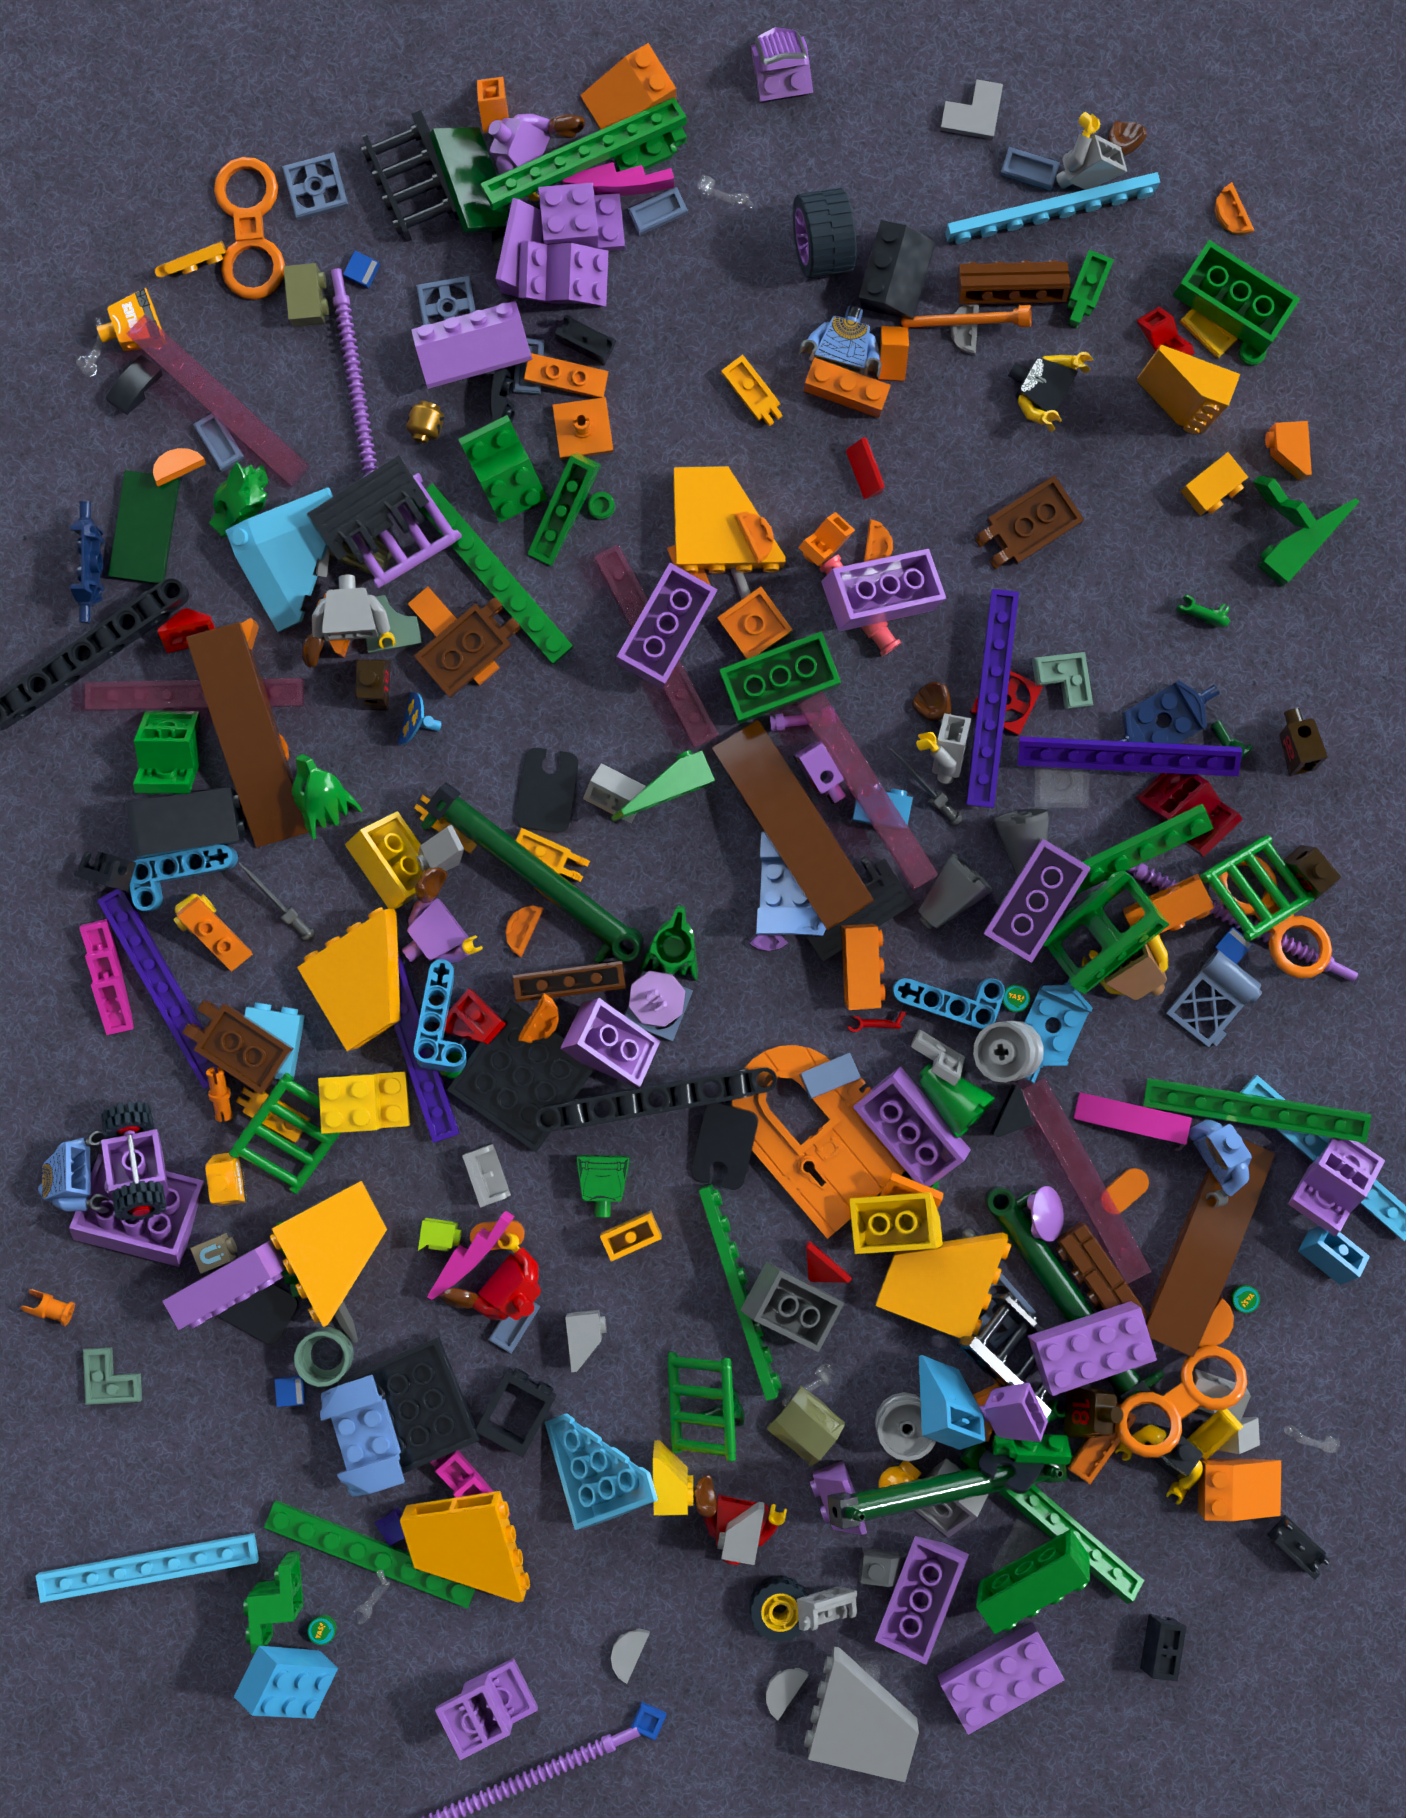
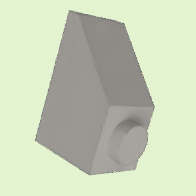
M453 826L446 827L420 845L419 856L416 859L422 871L434 867L447 871L460 864L464 848Z
M600 1310L567 1313L565 1317L571 1372H577L601 1342L602 1333H607L605 1316L600 1317Z
M757 1502L727 1523L725 1533L720 1532L717 1549L722 1550L721 1559L755 1565L764 1514V1502Z

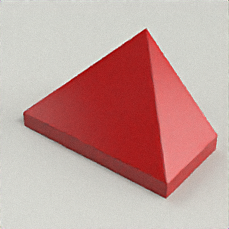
M184 608L158 628V634L166 652L171 653L189 648L186 637L216 628L211 616Z
M810 1240L806 1242L807 1271L810 1282H850L852 1278L844 1269Z

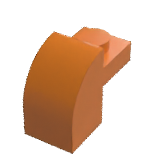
M835 512L827 517L815 533L806 538L798 548L809 562L821 567L847 541L855 529Z

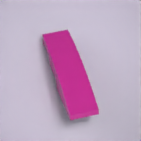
M613 162L583 170L562 180L563 185L593 183L594 195L620 193V196L675 188L671 168L645 175L642 165L616 172Z
M104 919L83 924L79 929L87 951L85 958L93 980L91 988L106 1035L132 1030L134 1025L109 921Z
M1081 1092L1078 1094L1073 1119L1185 1145L1192 1120L1191 1117Z
M505 1211L491 1232L484 1228L479 1231L469 1249L459 1245L427 1297L431 1300L469 1273L497 1243L515 1216Z
M459 1450L430 1462L435 1467V1472L453 1490L455 1497L494 1492Z

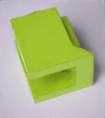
M432 1218L422 1220L418 1251L426 1245H429L428 1249L448 1251L453 1246H459L462 1230L457 1229L458 1222Z

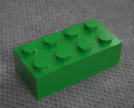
M1208 240L1172 295L1262 354L1274 341L1300 300L1299 297L1210 240Z
M822 631L719 669L721 681L738 724L835 689L841 684Z
M1069 1529L981 1579L978 1585L976 1608L994 1634L1002 1630L1008 1631L1025 1617L1031 1618L1037 1615L1041 1608L1048 1604H1057L1066 1594L1073 1590L1075 1592L1082 1590L1090 1582V1555L1072 1529Z

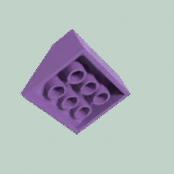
M98 1154L91 1172V1196L88 1197V1200H91L96 1194L109 1198L110 1201L104 1200L100 1204V1207L108 1208L109 1212L102 1214L92 1208H88L87 1211H76L69 1227L73 1240L179 1267L189 1242L204 1181L166 1171L169 1189L168 1192H164L166 1210L159 1215L154 1214L152 1218L144 1217V1220H139L138 1218L134 1221H129V1219L123 1221L115 1216L114 1204L108 1191L104 1157L102 1154Z

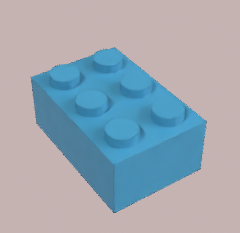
M258 1646L234 1698L252 1716L314 1719L338 1668L319 1650Z

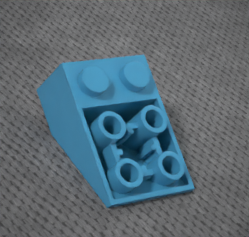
M920 1355L922 1436L959 1450L985 1442L984 1415L959 1369Z

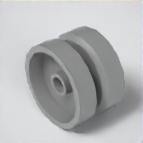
M1002 1021L986 1026L978 1034L974 1043L973 1055L977 1067L984 1076L996 1082H1011L1028 1078L1038 1070L1043 1060L1044 1047L1041 1037L1032 1026L1021 1021Z
M903 1392L893 1394L882 1402L876 1412L874 1423L877 1436L885 1451L896 1459L905 1461L920 1459L928 1454L936 1441L922 1436L920 1397L916 1394ZM905 1424H910V1425H911V1427H905V1429L902 1430L903 1425H905Z

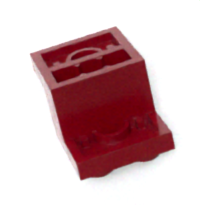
M1161 773L1136 797L1139 803L1156 814L1162 823L1203 804L1214 829L1183 843L1202 857L1212 850L1243 820L1237 811L1221 802L1209 781L1196 774Z

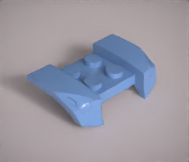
M761 832L760 908L757 910L756 934L823 936L826 930L825 926L764 832Z
M373 1375L336 1386L321 1393L322 1409L320 1410L321 1420L332 1419L346 1470L341 1471L337 1476L341 1483L346 1485L350 1495L353 1497L371 1494L404 1483L405 1480L399 1464V1454L401 1453L386 1400H382V1396H379Z

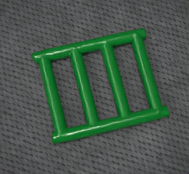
M1269 835L1256 840L1200 875L1201 881L1209 883L1244 931L1243 938L1247 942L1259 937L1315 900V896L1311 892H1306L1271 844L1272 838ZM1261 850L1264 852L1298 899L1289 904L1254 854ZM1245 861L1279 907V911L1274 914L1269 912L1236 865ZM1225 872L1228 873L1262 921L1253 926L1218 876Z
M285 1073L237 1139L229 1155L234 1158L240 1156L288 1184L290 1186L289 1189L297 1194L341 1132L321 1134L320 1128L277 1103L287 1090L320 1110L319 1096L292 1081L294 1078L289 1073ZM272 1112L320 1141L321 1143L311 1155L264 1127L262 1123L269 1113ZM256 1134L305 1163L297 1177L247 1148L246 1146L252 1137Z
M669 1352L668 1383L672 1453H681L684 1450L725 1456L726 1461L734 1462L736 1460L731 1358H723L721 1361L678 1357L676 1352ZM679 1368L721 1372L722 1389L679 1384ZM680 1395L722 1400L723 1417L682 1412ZM681 1423L723 1428L725 1445L682 1439Z

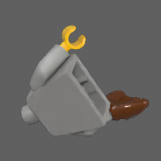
M1084 112L1078 122L1084 128L1083 133L1078 135L1074 149L1063 156L1062 161L1065 170L1056 176L1059 186L1065 189L1074 184L1086 190L1126 173L1127 169L1123 156L1132 153L1144 142L1147 137L1146 128L1135 122L1115 121L1109 130L1108 141L1097 135L1090 137L1092 133L1099 129L1100 121L1093 114L1089 115L1087 112Z
M339 576V589L328 590L326 598L321 599L312 614V633L306 638L302 648L303 661L308 668L317 666L320 651L325 640L378 637V633H381L379 645L382 649H384L382 643L384 638H390L393 647L395 646V637L389 632L391 628L386 610L375 596L368 595L366 588H356L355 576Z
M930 682L918 691L916 697L912 700V706L923 718L932 721L939 720L941 728L938 740H936L933 732L918 734L920 740L916 744L920 751L931 750L930 754L934 758L932 772L938 774L937 780L939 782L949 784L960 775L971 718L951 715V699L946 685L939 682Z

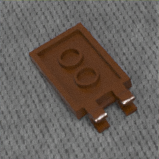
M1054 475L990 516L986 520L990 527L977 534V537L974 539L979 547H982L994 538L1002 550L989 560L996 570L1010 559L1016 565L1082 523L1084 518Z
M496 597L489 601L482 609L475 603L414 655L450 698L508 650L512 645L507 639L521 629L519 623L514 618H511L502 627L493 618V616L504 609Z
M202 1000L197 1010L211 1018L204 1030L194 1023H188L182 1032L198 1043L194 1051L259 1094H265L294 1048L228 1004H222L219 1009L209 1000Z

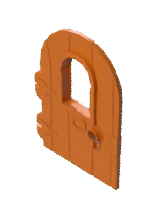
M787 1045L762 1052L753 1058L745 1068L769 1067L776 1073L777 1079L779 1077L792 1078L806 1091L799 1074L830 1060L825 1055L811 1048ZM761 1072L757 1076L759 1086L767 1087L772 1082V1075L769 1072ZM862 1078L813 1098L830 1120L820 1127L815 1135H811L801 1145L770 1110L766 1102L767 1092L732 1100V1106L750 1110L758 1117V1127L752 1151L827 1239L851 1219L850 1198L878 1196L885 1188L892 1173L902 1175L906 1171L853 1108L857 1102L872 1090L870 1087H867L863 1093L860 1092L859 1088L866 1083ZM806 1161L813 1163V1168L825 1181L822 1186L819 1185L809 1172L804 1171L803 1164Z

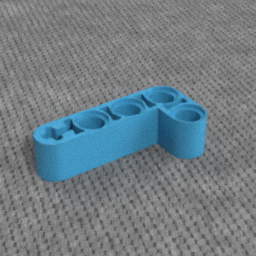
M213 845L135 860L133 862H136L130 883L132 902L141 911H156L163 903L161 882L232 869L238 861L237 852L232 847L226 845ZM222 852L228 854V858L224 859V863L217 860L211 861L210 857L222 856ZM199 855L202 859V865L199 869L194 870L191 861L194 856ZM172 860L175 864V870L172 874L168 875L165 872V864ZM145 865L148 868V875L145 879L141 880L138 876V870L141 866ZM147 892H150L153 896V902L150 906H145L143 903V896Z
M444 959L434 961L429 968L414 1044V1056L420 1067L457 1073L466 1065V1051L461 1044L443 1041L454 984V968L449 961ZM441 970H445L446 975L443 976L442 986H439L438 974H440ZM436 995L444 998V1002L438 1006L432 1005L429 1001ZM428 1022L439 1024V1028L434 1032H428L424 1029ZM424 1048H431L434 1051V1055L428 1059L420 1057L419 1053ZM452 1052L459 1053L462 1057L457 1063H450L446 1058Z
M902 978L894 982L891 992L895 1000L984 1029L986 1026L995 1023L1005 989L1001 981L997 979H984L979 983L974 999L971 1000L912 979ZM907 983L908 989L918 992V986L922 989L917 996V1003L913 1002L916 998L915 996L905 995L902 998V993L898 991V987L904 986ZM988 983H993L997 987V994L993 998L986 997L984 993V988ZM929 991L937 995V1003L932 1007L926 1006L923 1000L924 995ZM954 1000H959L963 1005V1011L957 1016L953 1015L949 1009L951 1002ZM980 1009H985L989 1015L988 1021L984 1024H979L975 1018L977 1011Z

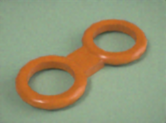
M240 157L224 165L215 179L214 193L218 205L226 214L234 218L236 241L228 247L223 256L221 266L224 283L234 294L244 299L258 300L268 297L278 289L284 278L285 263L282 253L276 245L264 238L262 216L271 210L277 199V180L267 164L250 157ZM244 169L260 173L267 185L266 194L262 201L250 208H239L231 204L226 195V184L229 178L237 171ZM251 248L267 252L274 264L270 279L263 285L255 288L241 285L236 281L233 274V263L236 257L244 250Z
M1255 856L1277 886L1276 876L1271 867L1260 857ZM1243 861V862H1241L1240 864L1236 865V866H1239V865H1246V866H1248V865L1245 863V861ZM1225 872L1218 876V878L1230 893L1227 886L1228 873ZM1265 890L1261 901L1269 912L1274 914L1280 909ZM1233 897L1245 915H1255L1260 922L1262 921L1250 904L1240 902ZM1293 914L1268 930L1271 933L1268 943L1270 956L1276 966L1287 975L1299 979L1312 978L1322 973L1330 963L1332 954L1330 938L1325 929L1315 920L1304 916H1294ZM1299 927L1308 930L1314 935L1319 945V956L1313 965L1301 967L1293 964L1285 957L1282 951L1281 940L1286 930Z
M1203 1346L1197 1349L1194 1357L1188 1356L1184 1360L1180 1372L1181 1384L1162 1396L1154 1392H1139L1127 1397L1119 1406L1123 1411V1420L1116 1424V1432L1122 1444L1132 1453L1142 1457H1160L1171 1452L1179 1443L1182 1433V1419L1199 1407L1208 1410H1225L1236 1405L1244 1396L1247 1387V1376L1240 1359L1230 1350L1219 1346ZM1206 1358H1217L1224 1361L1235 1374L1234 1390L1222 1398H1211L1203 1395L1193 1382L1192 1371L1194 1366ZM1141 1404H1152L1159 1407L1166 1413L1170 1421L1169 1436L1164 1442L1157 1445L1139 1443L1131 1436L1127 1428L1129 1412Z

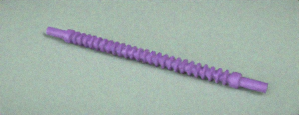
M337 268L331 270L335 292L333 304L337 308L335 314L339 315L336 318V321L340 323L337 326L341 330L339 337L343 338L340 344L344 345L341 351L345 353L343 355V359L346 360L344 366L348 368L345 371V374L349 375L346 380L350 383L348 389L352 391L349 393V396L353 398L350 401L351 405H354L351 410L355 413L353 419L357 421L354 423V426L358 428L355 433L359 435L356 440L360 443L358 449L362 450L359 456L363 460L360 463L364 465L362 472L368 475L378 468L374 465L377 460L373 458L376 453L372 451L374 448V444L371 443L373 437L369 436L372 432L368 428L371 424L370 421H367L369 414L365 413L368 407L364 405L367 402L363 398L366 394L362 390L364 384L360 383L363 377L359 375L362 372L358 368L360 365V361L357 360L359 354L355 353L358 350V347L354 345L357 340L353 338L355 331L351 330L354 324L350 323L353 320V317L349 315L352 310L348 308L350 306V298L345 292L342 269Z
M1143 863L1127 870L1133 874V878L1139 881L1144 879L1145 884L1151 882L1152 887L1158 886L1159 891L1176 884L1175 879L1170 881L1167 875L1162 877L1161 872L1156 874L1153 868L1148 870V866ZM1216 899L1212 901L1215 908L1210 910V914L1214 913L1215 918L1221 917L1222 922L1228 920L1229 925L1234 923L1235 928L1238 929L1240 927L1228 909L1224 907V904H1217ZM1248 917L1253 926L1259 923L1258 920L1253 922L1252 917ZM1266 931L1257 939L1262 937L1263 942H1267L1271 933ZM1283 934L1281 946L1284 948L1285 953L1291 951L1292 956L1298 955L1299 960L1305 958V962L1309 963L1311 961L1312 965L1317 961L1319 951L1316 953L1315 948L1308 949L1307 944L1302 946L1301 941L1294 942L1293 937L1288 939L1287 934ZM1332 956L1330 963L1324 969V972H1333L1351 982H1354L1358 976L1357 972L1335 962Z
M637 1727L629 1728L613 1736L607 1734L601 1738V1741L596 1739L593 1745L588 1743L586 1748L581 1746L580 1751L574 1749L573 1754L567 1752L566 1757L560 1755L557 1761L552 1759L550 1764L545 1762L543 1767L537 1765L536 1770L530 1768V1773L523 1771V1776L521 1777L517 1774L514 1780L509 1778L507 1783L501 1781L500 1786L494 1784V1788L487 1787L486 1792L480 1790L478 1796L472 1794L471 1799L465 1797L464 1802L458 1800L457 1805L451 1803L450 1808L444 1806L443 1811L437 1809L436 1814L429 1813L428 1818H459L460 1815L466 1817L467 1812L473 1814L474 1809L480 1811L482 1805L488 1807L489 1802L495 1804L496 1799L502 1801L503 1796L509 1798L510 1793L516 1795L517 1790L523 1792L525 1786L531 1788L532 1783L538 1785L539 1780L545 1782L546 1777L552 1779L553 1774L559 1776L560 1771L567 1772L568 1767L574 1769L575 1764L581 1766L582 1761L588 1763L589 1758L595 1760L598 1754L601 1757L603 1752L609 1754L615 1751L617 1746L641 1735Z

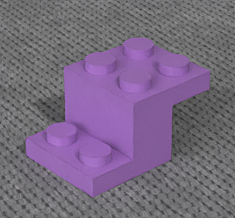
M593 183L538 187L544 244L570 242L608 251L625 250L620 193L594 195Z
M521 241L519 298L551 304L581 303L599 307L606 306L608 250L574 243L547 245L532 241Z
M1331 1137L1321 1155L1307 1168L1288 1205L1333 1236H1336L1341 1231L1349 1214L1367 1197L1385 1160L1359 1142Z
M514 1658L465 1682L461 1694L435 1708V1712L459 1760L509 1736L513 1723L538 1711V1705Z

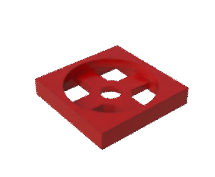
M1010 671L1007 695L1011 697V702L1006 705L1005 713L1013 709L1023 715L1016 721L1004 722L1003 729L1019 736L1043 686H1036L1035 682ZM1020 683L1025 685L1029 692L1030 700L1028 704L1018 700L1015 695ZM978 696L970 710V713L974 715L977 712Z

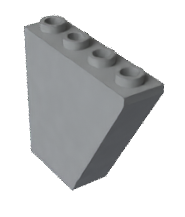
M834 1646L831 1657L827 1656L825 1659L823 1671L826 1673L825 1682L820 1681L818 1686L817 1698H820L819 1705H814L812 1709L811 1723H814L812 1731L807 1730L804 1747L808 1748V1760L906 1782L919 1734L917 1717L843 1650Z

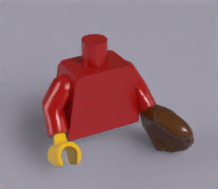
M505 1233L510 1238L509 1245L503 1240H498V1245L502 1249L511 1250L514 1255L510 1253L478 1292L480 1296L459 1288H449L441 1293L439 1297L455 1308H474L490 1320H506L508 1317L519 1320L522 1316H528L534 1311L533 1302L541 1293V1288L537 1282L539 1277L538 1263L524 1247L520 1248L518 1246L519 1238L515 1234Z
M709 1475L702 1477L697 1482L693 1494L697 1512L703 1516L709 1535L716 1538L717 1546L720 1532L725 1533L727 1523L757 1503L718 1495L716 1501L712 1478ZM764 1504L758 1547L763 1546L776 1532L778 1526L785 1522L786 1508L783 1512L779 1513L775 1511L776 1505L772 1504L769 1513V1505ZM724 1560V1562H726V1563H728V1564H732V1565H739V1564H740V1562H734V1561Z

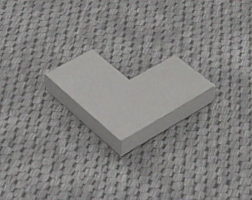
M976 80L972 105L945 101L940 131L993 140L1003 84Z
M918 1030L913 1038L911 1047L934 1061L931 1072L955 1086L960 1079L965 1057L924 1031Z

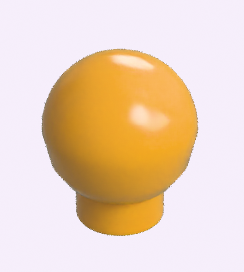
M903 1460L899 1466L889 1467L881 1474L879 1488L917 1480L922 1473L910 1462Z

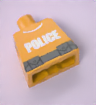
M146 288L110 305L107 310L111 322L97 326L102 343L118 338L123 351L153 348L167 344Z
M229 1153L213 1155L205 1165L210 1203L217 1206L247 1203L242 1158L240 1156L234 1158Z

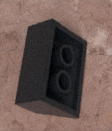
M881 220L859 295L862 309L914 319L935 247V241L907 225Z

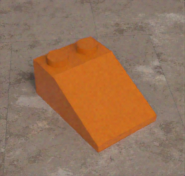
M649 43L625 56L580 95L600 130L673 97L677 101L676 87Z
M1204 1458L1200 1459L1203 1466V1474L1198 1480V1514L1205 1521H1239L1280 1516L1281 1460L1208 1458L1205 1461Z

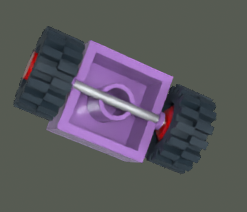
M138 1101L135 1104L127 1102L124 1105L123 1103H119L118 1106L112 1105L101 1113L103 1136L105 1137V1140H101L108 1191L114 1204L115 1216L123 1221L127 1219L134 1221L138 1218L139 1220H144V1217L152 1218L154 1214L159 1215L166 1210L164 1192H168L169 1189L161 1140L157 1129L153 1130L151 1106Z

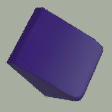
M398 1507L375 1522V1525L389 1546L405 1538L400 1523L402 1513Z

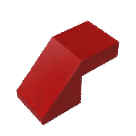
M1161 307L1154 309L1137 320L1138 325L1155 352L1160 345H1164L1190 356L1195 354L1193 345L1178 335L1174 317Z

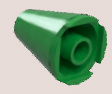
M928 1064L919 1074L922 1078L919 1084L952 1133L959 1138L969 1130L967 1125L970 1126L980 1119L992 1105L995 1098L960 1077L955 1086L931 1072L932 1065Z

